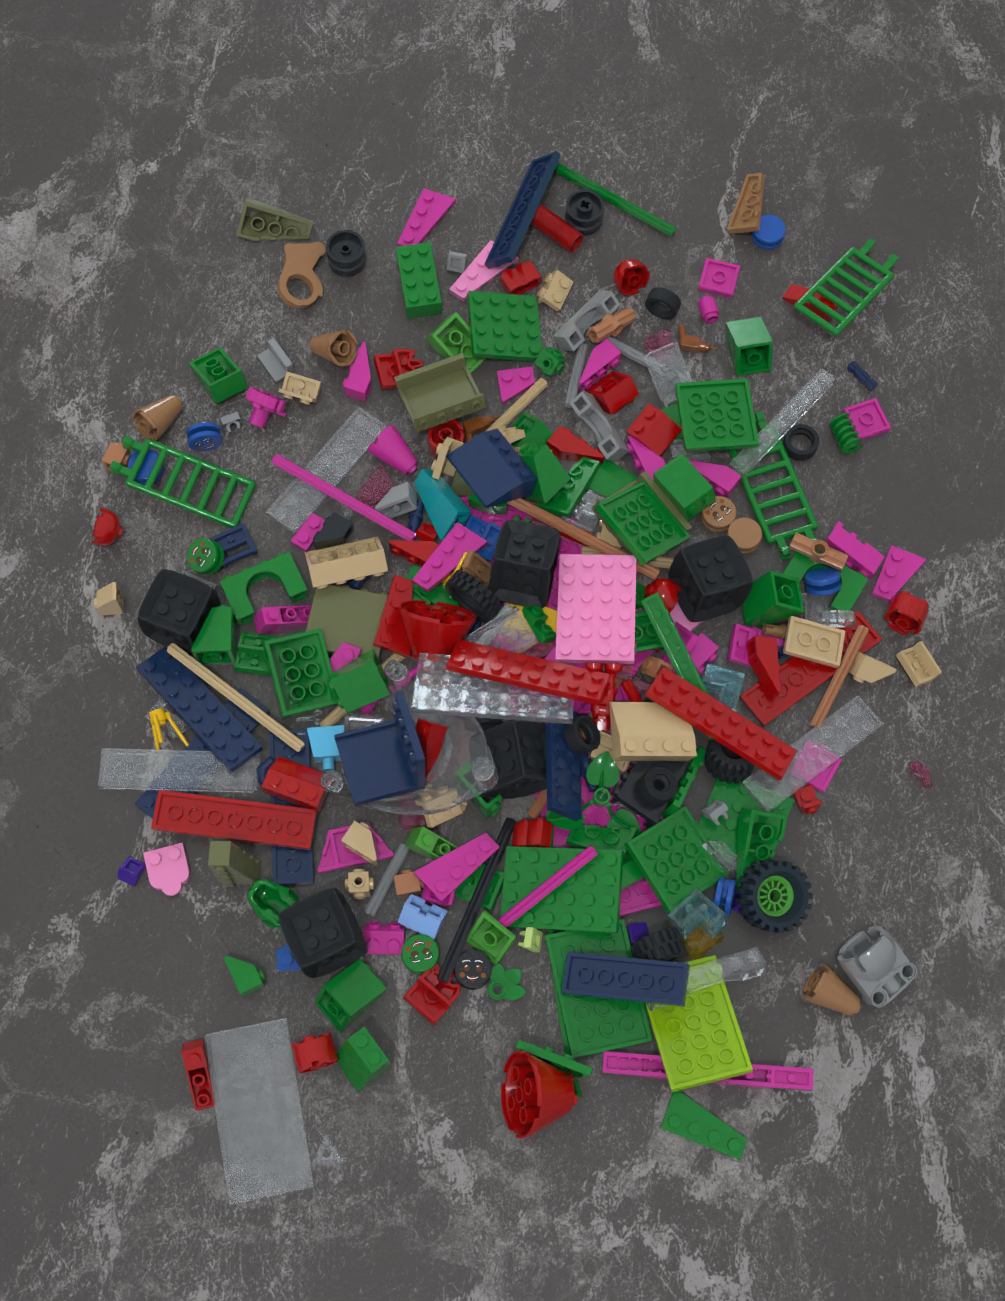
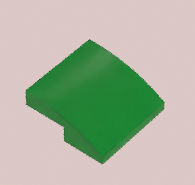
M606 459L598 469L587 490L605 499L632 483L638 477Z
M241 632L237 646L238 652L233 666L234 671L270 676L263 644L264 641L279 637Z
M482 864L455 889L456 898L467 903L470 902L485 864ZM496 870L480 908L493 912L503 888L504 872Z

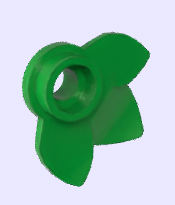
M500 963L492 968L491 982L487 989L490 998L493 1000L505 998L515 1001L525 995V989L518 985L521 980V969L505 971ZM500 987L501 993L496 994L494 988Z

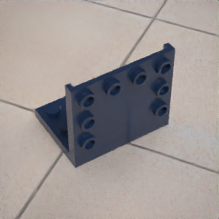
M403 691L396 692L395 701H392L394 720L334 735L355 806L425 788V757Z

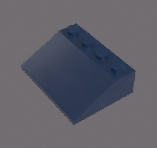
M498 428L482 432L447 454L446 457L485 508L532 495L538 479Z

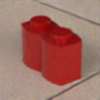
M531 261L521 262L517 268L506 269L500 275V283L507 294L521 295L525 291L536 288L541 284L542 279Z
M535 818L534 821L523 819L515 823L512 846L550 848L553 824L547 822L545 818Z

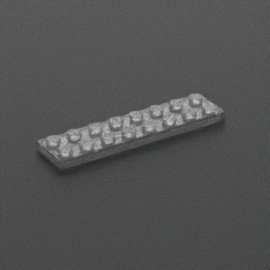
M358 407L304 469L337 488L368 453L367 450L372 442L375 443L378 439L377 436L387 428V425L361 407ZM295 478L268 508L266 515L295 535L329 496L302 480Z
M857 695L791 745L797 752L780 781L759 769L745 779L741 785L765 812H771L879 730L884 723Z
M102 748L98 787L99 789L258 793L257 767L260 765L261 754L259 752L231 773L212 751Z

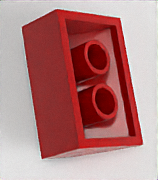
M278 757L269 768L261 787L265 794L303 808L315 809L319 813L334 776Z

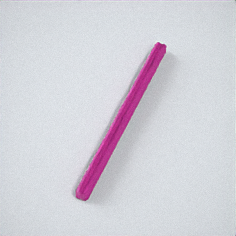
M279 454L272 458V464L343 505L407 541L415 540L416 533Z

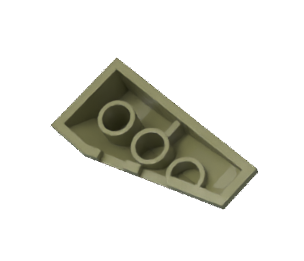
M246 198L236 236L253 241L309 239L313 221L264 202Z

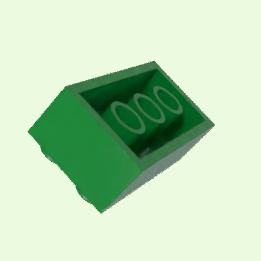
M431 242L396 247V259L407 319L442 314V302Z

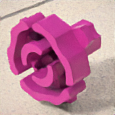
M249 386L245 397L254 406L248 421L249 423L264 428L270 412L286 416V413L283 412L286 405L285 400L266 391Z

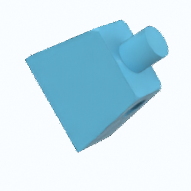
M345 725L307 728L315 763H323V772L335 771L334 762L341 761L334 735L346 732Z

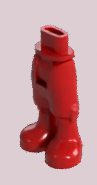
M585 663V669L602 672L603 663ZM605 663V673L609 674V681L599 706L591 704L592 720L599 730L610 731L609 702H615V695L617 694L615 677L622 671L623 664Z

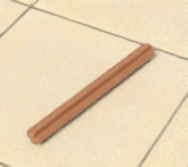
M858 626L840 662V666L837 668L810 723L812 727L816 729L822 727L869 632V628L866 626Z

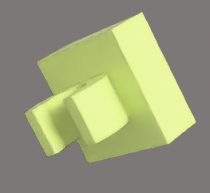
M526 927V931L520 932V935L525 937L524 942H518V945L532 952H540L543 932L533 927Z

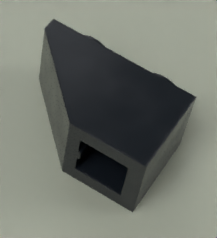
M333 512L330 517L328 516L325 519L321 531H317L313 537L315 549L345 544L354 531L353 522Z

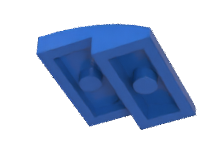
M471 514L464 527L488 541V545L476 553L490 563L494 556L501 527L491 521L486 523Z

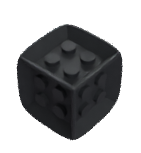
M507 520L503 523L496 543L489 579V589L493 592V595H496L497 600L523 607L535 604L540 608L545 607L552 587L554 569L558 559L560 532L550 527L517 520Z
M718 536L684 547L674 557L668 572V578L680 585V592L677 591L676 594L679 597L678 604L690 622L709 620L736 610L743 605L753 586L750 569L737 544L730 536Z
M162 569L153 580L140 606L137 621L142 632L153 641L164 646L175 643L189 655H193L192 646L211 608L221 605L215 589L204 582L173 570Z
M524 720L511 721L484 730L471 738L470 752L477 787L482 795L495 798L500 794L502 799H514L547 789L545 724Z
M337 888L317 892L294 903L278 914L279 922L291 953L302 973L309 978L321 977L356 961L368 952L356 917L345 896Z

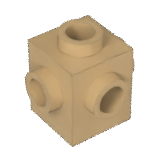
M355 869L353 872H349L348 879H345V891H349L350 898L365 899L366 897H371L370 890L374 889L373 877H370L369 872H365L364 869ZM362 881L360 885L355 884V882Z

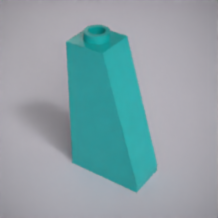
M421 469L414 485L439 539L443 541L457 522L464 526L471 511L442 476L437 480L432 478L433 470Z

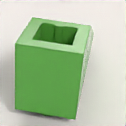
M423 826L413 828L405 844L409 849L431 860H436L458 848Z

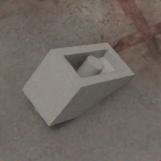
M409 482L392 487L375 506V510L391 519L417 509V493Z

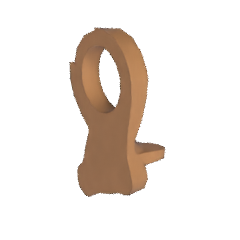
M321 242L287 243L284 246L283 270L278 281L277 291L282 301L292 308H307L323 295L322 283L312 270L318 258H321L326 251L325 246ZM294 278L304 281L310 288V297L304 300L293 297L287 290V281Z

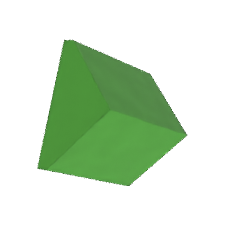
M483 911L471 929L466 941L476 950L483 952L494 965H497L516 942V936L490 914Z

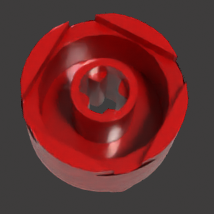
M455 419L428 429V448L435 458H438L436 450L439 443L442 444L447 437L465 444L463 427Z
M901 591L900 594L892 598L884 620H887L889 628L897 633L908 635L909 632H914L913 635H917L920 633L928 615L929 604L926 600L912 596L907 591Z
M331 1032L319 1035V1038H316L315 1035L304 1037L303 1041L291 1044L295 1063L300 1074L313 1072L320 1067H328L339 1061Z

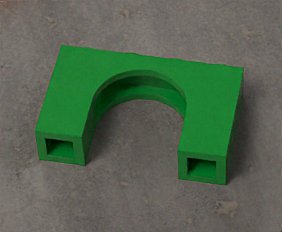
M796 552L783 574L798 578L800 584L807 572L818 568L832 567L823 563H813L809 557ZM846 564L842 571H839L841 589L838 591L827 612L842 621L848 616L868 581L864 574L858 571L855 572Z
M290 552L280 553L269 561H261L257 566L245 568L240 573L228 575L219 581L230 607H232L239 627L254 621L255 612L248 599V594L252 585L261 579L270 578L279 581L285 588L292 604L309 597L307 587Z

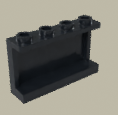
M629 761V770L626 769L620 777V780H622L620 786L617 785L611 793L613 795L611 803L620 802L645 819L643 826L648 829L653 827L659 821L668 802L662 805H653L647 802L639 790L641 777L653 767H664L674 774L677 784H679L690 764L689 761ZM654 781V787L661 791L663 789L662 784Z

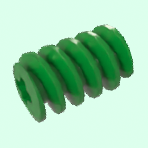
M849 412L836 416L829 424L830 428L833 429L832 433L835 435V440L841 448V453L845 455L855 453L863 447V444H858L862 439L857 437L859 435L858 431H854L856 426L851 425L853 420L847 419L850 417Z

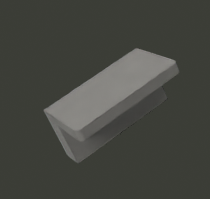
M272 338L268 340L269 349L258 354V359L273 380L278 383L285 379L286 372L294 373L292 362L277 341Z

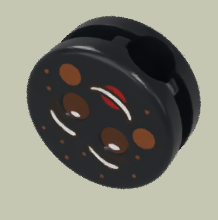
M467 950L461 953L454 968L456 981L463 988L469 990H477L484 987L489 982L492 972L489 958L478 950Z

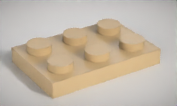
M790 616L783 653L838 668L841 662L845 631Z

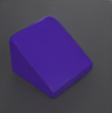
M128 857L118 870V879L135 886L145 870L146 864Z
M646 922L627 924L631 946L641 938L649 935Z

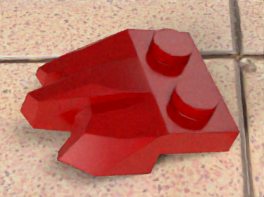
M393 349L391 354L374 355L373 361L381 390L397 388L394 377L423 366L422 360L412 358L415 355V350Z
M438 964L432 969L425 971L403 997L409 1005L433 1026L457 999L461 986L458 983H450L455 976L454 971L448 983L440 982L437 979L440 970Z

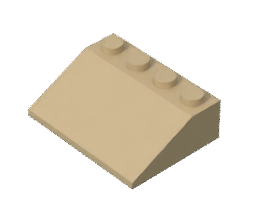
M378 536L304 552L312 585L318 589L328 587V584L332 583L337 585L344 584L350 579L362 580L368 575L381 576L384 572L388 571L384 549Z
M609 702L613 761H689L697 756L692 725L656 702Z

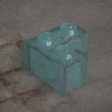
M707 664L703 676V682L707 690L718 693L717 700L736 711L745 673Z
M697 888L667 915L670 926L676 927L684 939L698 926L702 927L714 938L728 925L726 913Z

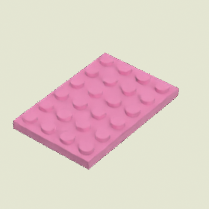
M560 554L556 662L634 664L636 558L634 555Z

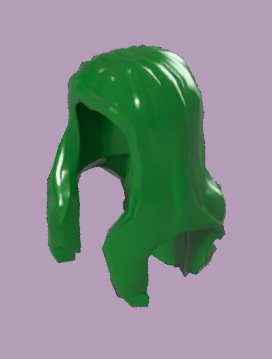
M268 879L256 880L247 892L248 902L259 919L270 928L278 927L281 931L282 928L278 914L298 902L299 899L297 894L290 888L276 884Z

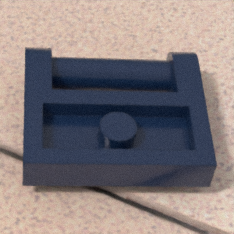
M244 523L209 538L222 546L224 554L245 544L249 547L226 558L224 557L223 569L229 567V564L251 554L253 556L258 554Z

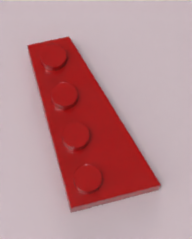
M394 575L373 646L409 658L411 646L399 608L402 602L412 600L413 581Z

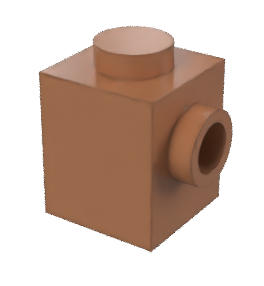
M111 442L102 462L105 469L110 471L112 461H116L126 467L128 466L131 454L128 449L123 448L122 443L116 444Z
M647 655L639 672L655 680L663 666L670 671L674 667L662 659Z
M404 870L401 874L393 876L398 899L408 898L411 894L415 896L422 895L421 889L424 888V884L413 874V870Z

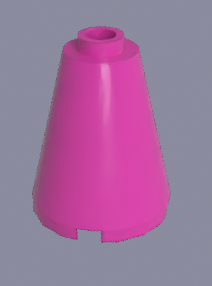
M394 425L384 429L377 436L378 439L375 443L372 442L368 447L367 451L371 455L404 475L408 473L412 475L418 469L417 459Z

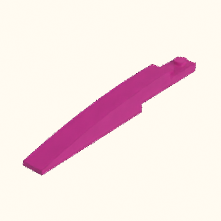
M604 1051L602 1073L667 1080L660 1055ZM751 1064L753 1068L752 1073L708 1083L753 1088L812 1091L813 1069Z

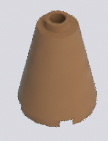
M338 330L314 336L310 341V350L337 366H348L357 356L356 345L358 343L355 335L350 331Z
M170 395L141 407L131 414L132 420L135 419L137 423L134 426L145 439L150 438L157 441L181 412L183 403L178 396Z
M824 963L819 964V971L813 970L803 987V991L806 993L802 995V998L808 1002L848 1016L857 1014L861 1008L860 998Z

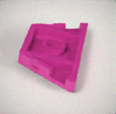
M364 822L371 828L370 831L373 837L377 861L393 858V852L386 846L381 837L377 835L368 822ZM350 826L328 830L320 865L317 869L318 874L369 863L342 846L341 840Z

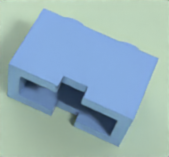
M411 894L404 903L398 923L435 939L441 930L448 911L434 904L431 907L425 904L426 900Z

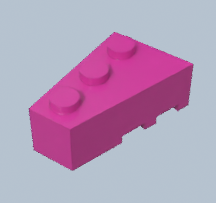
M838 521L826 541L828 547L849 555L845 564L855 572H861L871 581L885 556L867 542L865 544L861 543L856 539L857 534L854 532L848 533L842 528L843 524Z

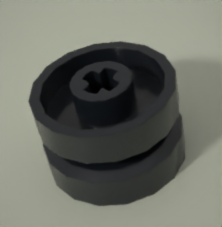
M586 189L572 193L566 201L565 222L583 233V236L592 235L597 232L602 226L604 202L602 197L598 193Z
M340 230L329 237L326 243V251L331 270L339 276L345 277L354 276L361 272L366 264L365 245L362 237L351 230Z

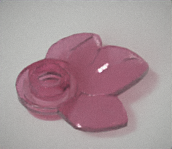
M660 330L656 335H649L644 342L645 348L652 352L653 357L660 362H668V355H673L680 350V347L670 340L672 336V331Z

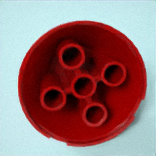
M411 600L402 602L399 608L413 653L412 657L415 659H428V663L439 664L440 661L446 662L449 660L456 643L465 638L477 616L474 617V612L468 609L442 602H436V605L426 604L425 600Z
M515 1051L509 1056L503 1072H507L505 1083H501L502 1110L508 1129L517 1134L516 1138L524 1139L569 1114L572 1107L577 1105L578 1098L577 1094L574 1093L572 1073H567L525 1051Z

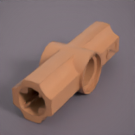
M629 307L622 309L614 315L608 313L602 318L600 323L588 329L589 339L593 343H598L610 335L613 337L619 335L624 327L636 320L634 310Z
M795 533L789 549L809 557L813 563H823L839 571H842L849 556L828 547L827 543L822 540L815 541L799 533ZM815 550H820L823 554H818Z

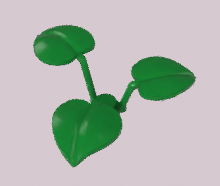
M604 752L597 756L587 768L586 778L588 783L593 786L599 785V789L595 791L592 800L581 807V811L592 804L597 807L606 806L609 816L612 818L607 823V828H612V826H619L620 829L637 827L638 832L635 836L637 837L641 834V829L637 818L632 812L627 809H619L615 816L612 813L611 804L608 802L610 793L605 788H611L617 784L620 773L609 752ZM551 812L548 820L557 828L573 830L582 825L584 816L582 814L581 820L573 821Z

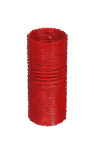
M540 205L536 209L535 216L530 224L570 253L580 246L583 240V233L565 222L544 205Z

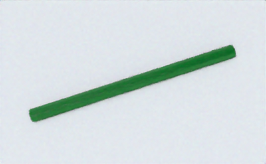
M558 162V166L554 170L555 173L586 190L598 193L602 199L672 237L676 230L674 226Z

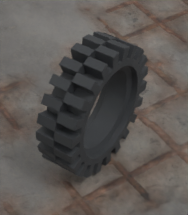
M457 570L445 583V589L452 596V599L457 601L460 607L462 606L474 612L477 620L491 623L502 608L496 595H493V592L487 589L485 584L482 585L479 579H475L473 575H469L466 571Z

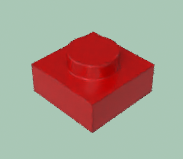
M425 522L416 533V537L422 541L434 542L438 537L434 526Z

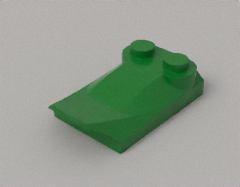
M646 611L635 613L634 653L655 649L664 650Z

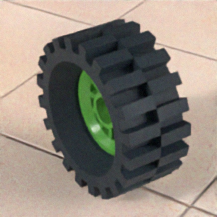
M769 859L759 860L760 863H752L750 865L752 869L746 868L743 871L746 875L745 878L739 877L737 881L741 883V887L735 888V893L740 894V898H735L736 904L741 905V908L738 909L739 914L746 915L743 919L747 923H752V927L764 931L784 933V931H792V926L799 927L802 924L799 919L806 920L808 914L805 913V910H811L812 904H808V899H813V893H808V889L812 888L810 882L804 881L808 878L807 875L800 872L801 868L787 861ZM771 891H773L774 894L772 900L770 899Z

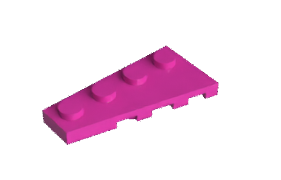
M423 188L397 242V247L422 243L426 239L427 234L437 226V222L447 214L448 209L454 206L456 199Z
M457 522L412 579L413 583L426 592H430L445 580L448 574L456 569L464 552H477L481 548L486 547L488 541Z
M484 833L414 871L413 874L442 902L499 849V846L487 833Z

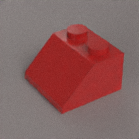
M611 371L589 389L585 390V392L593 394L603 411L609 414L617 413L622 406L631 403L639 395L632 377L615 371Z
M648 404L626 432L628 436H632L661 457L682 430L663 411Z

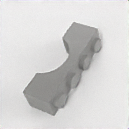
M599 290L553 335L561 350L575 351L585 341V331L608 313L612 314L620 306L613 292Z
M582 391L569 402L578 417L584 420L595 433L599 442L597 446L607 460L617 462L629 452L628 447L593 394Z

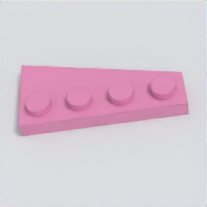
M490 240L450 287L449 293L464 302L467 300L468 291L481 290L482 286L492 282L497 275L502 274L508 267L517 264L519 257L516 256L515 260L511 263L488 269L484 264L494 244Z

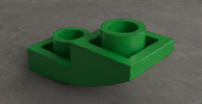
M475 494L468 495L469 507L490 514H507V502L485 508Z
M536 604L523 607L524 618L536 638L542 644L555 641L556 633L545 623L548 616Z

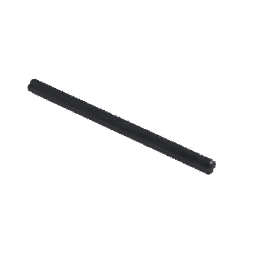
M506 818L495 842L499 849L488 859L437 976L440 982H449L513 833L514 824L516 823L514 819Z

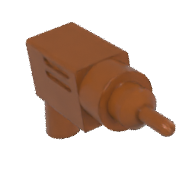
M683 325L678 326L680 350L698 353V351L718 350V348L706 344L705 341H700L701 337L686 335V327Z
M487 415L483 417L478 416L463 422L466 442L473 439L472 435L485 431V427L490 426V423H493L494 419L499 418L500 415L495 417Z

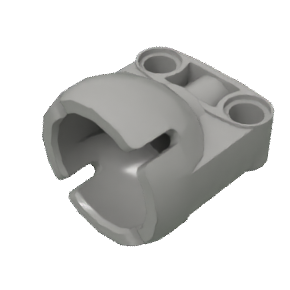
M872 926L868 928L867 933L874 941L864 931L855 934L840 948L837 960L842 970L862 995L863 1002L880 1008L893 1000L910 984L917 974V968L913 963H910L887 930L881 926Z

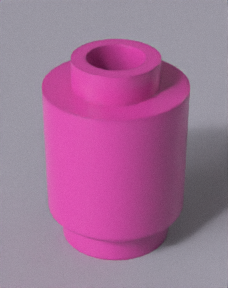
M709 295L700 298L698 307L702 319L708 324L716 322L719 319L720 313L715 298Z

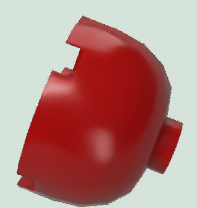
M627 259L616 267L613 279L619 291L624 295L631 296L639 293L638 289L644 288L647 285L650 272L639 260Z
M100 508L99 511L102 514L101 516L97 515L92 533L95 541L91 540V544L109 546L114 543L116 537H121L123 527L120 526V520L114 512Z
M657 578L645 587L644 599L659 592L670 613L678 602L679 597L676 594L677 591L680 592V585L668 578Z

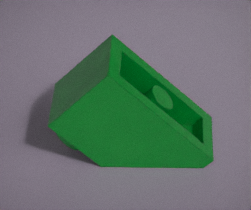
M230 956L223 957L242 998L265 987L263 981L266 978L261 968L257 970L253 964Z

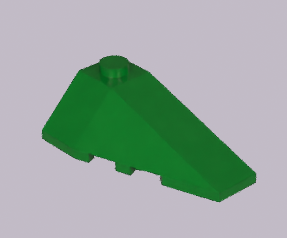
M741 807L737 837V888L741 887V883L737 882L739 877L745 878L746 875L743 871L746 868L752 869L750 866L752 863H760L759 860L773 859L774 851L784 837L788 816Z

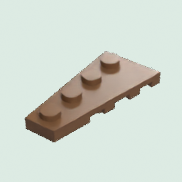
M763 173L747 174L726 229L729 234L760 231L765 181Z

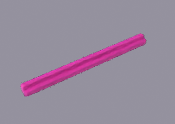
M593 846L587 847L498 919L499 923L506 928L596 857L598 853Z

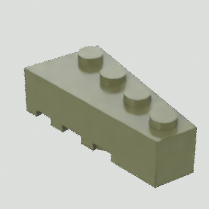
M210 841L208 866L223 887H234V884L252 885L256 880L260 879L262 861L255 860L253 855L248 857V852L241 850L239 846L231 841Z

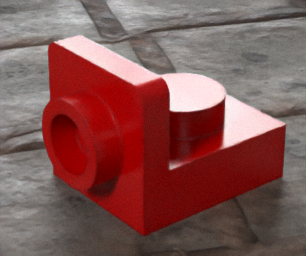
M812 785L793 790L792 792L800 814L806 812L807 815L813 814L822 805L821 800L817 799Z

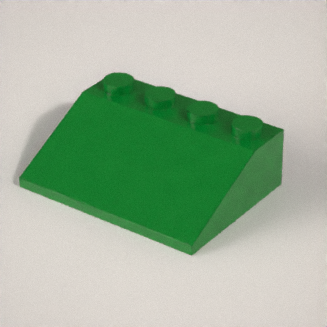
M321 629L264 641L263 650L281 720L301 716L338 704V695L336 691L333 692L329 685L332 668Z

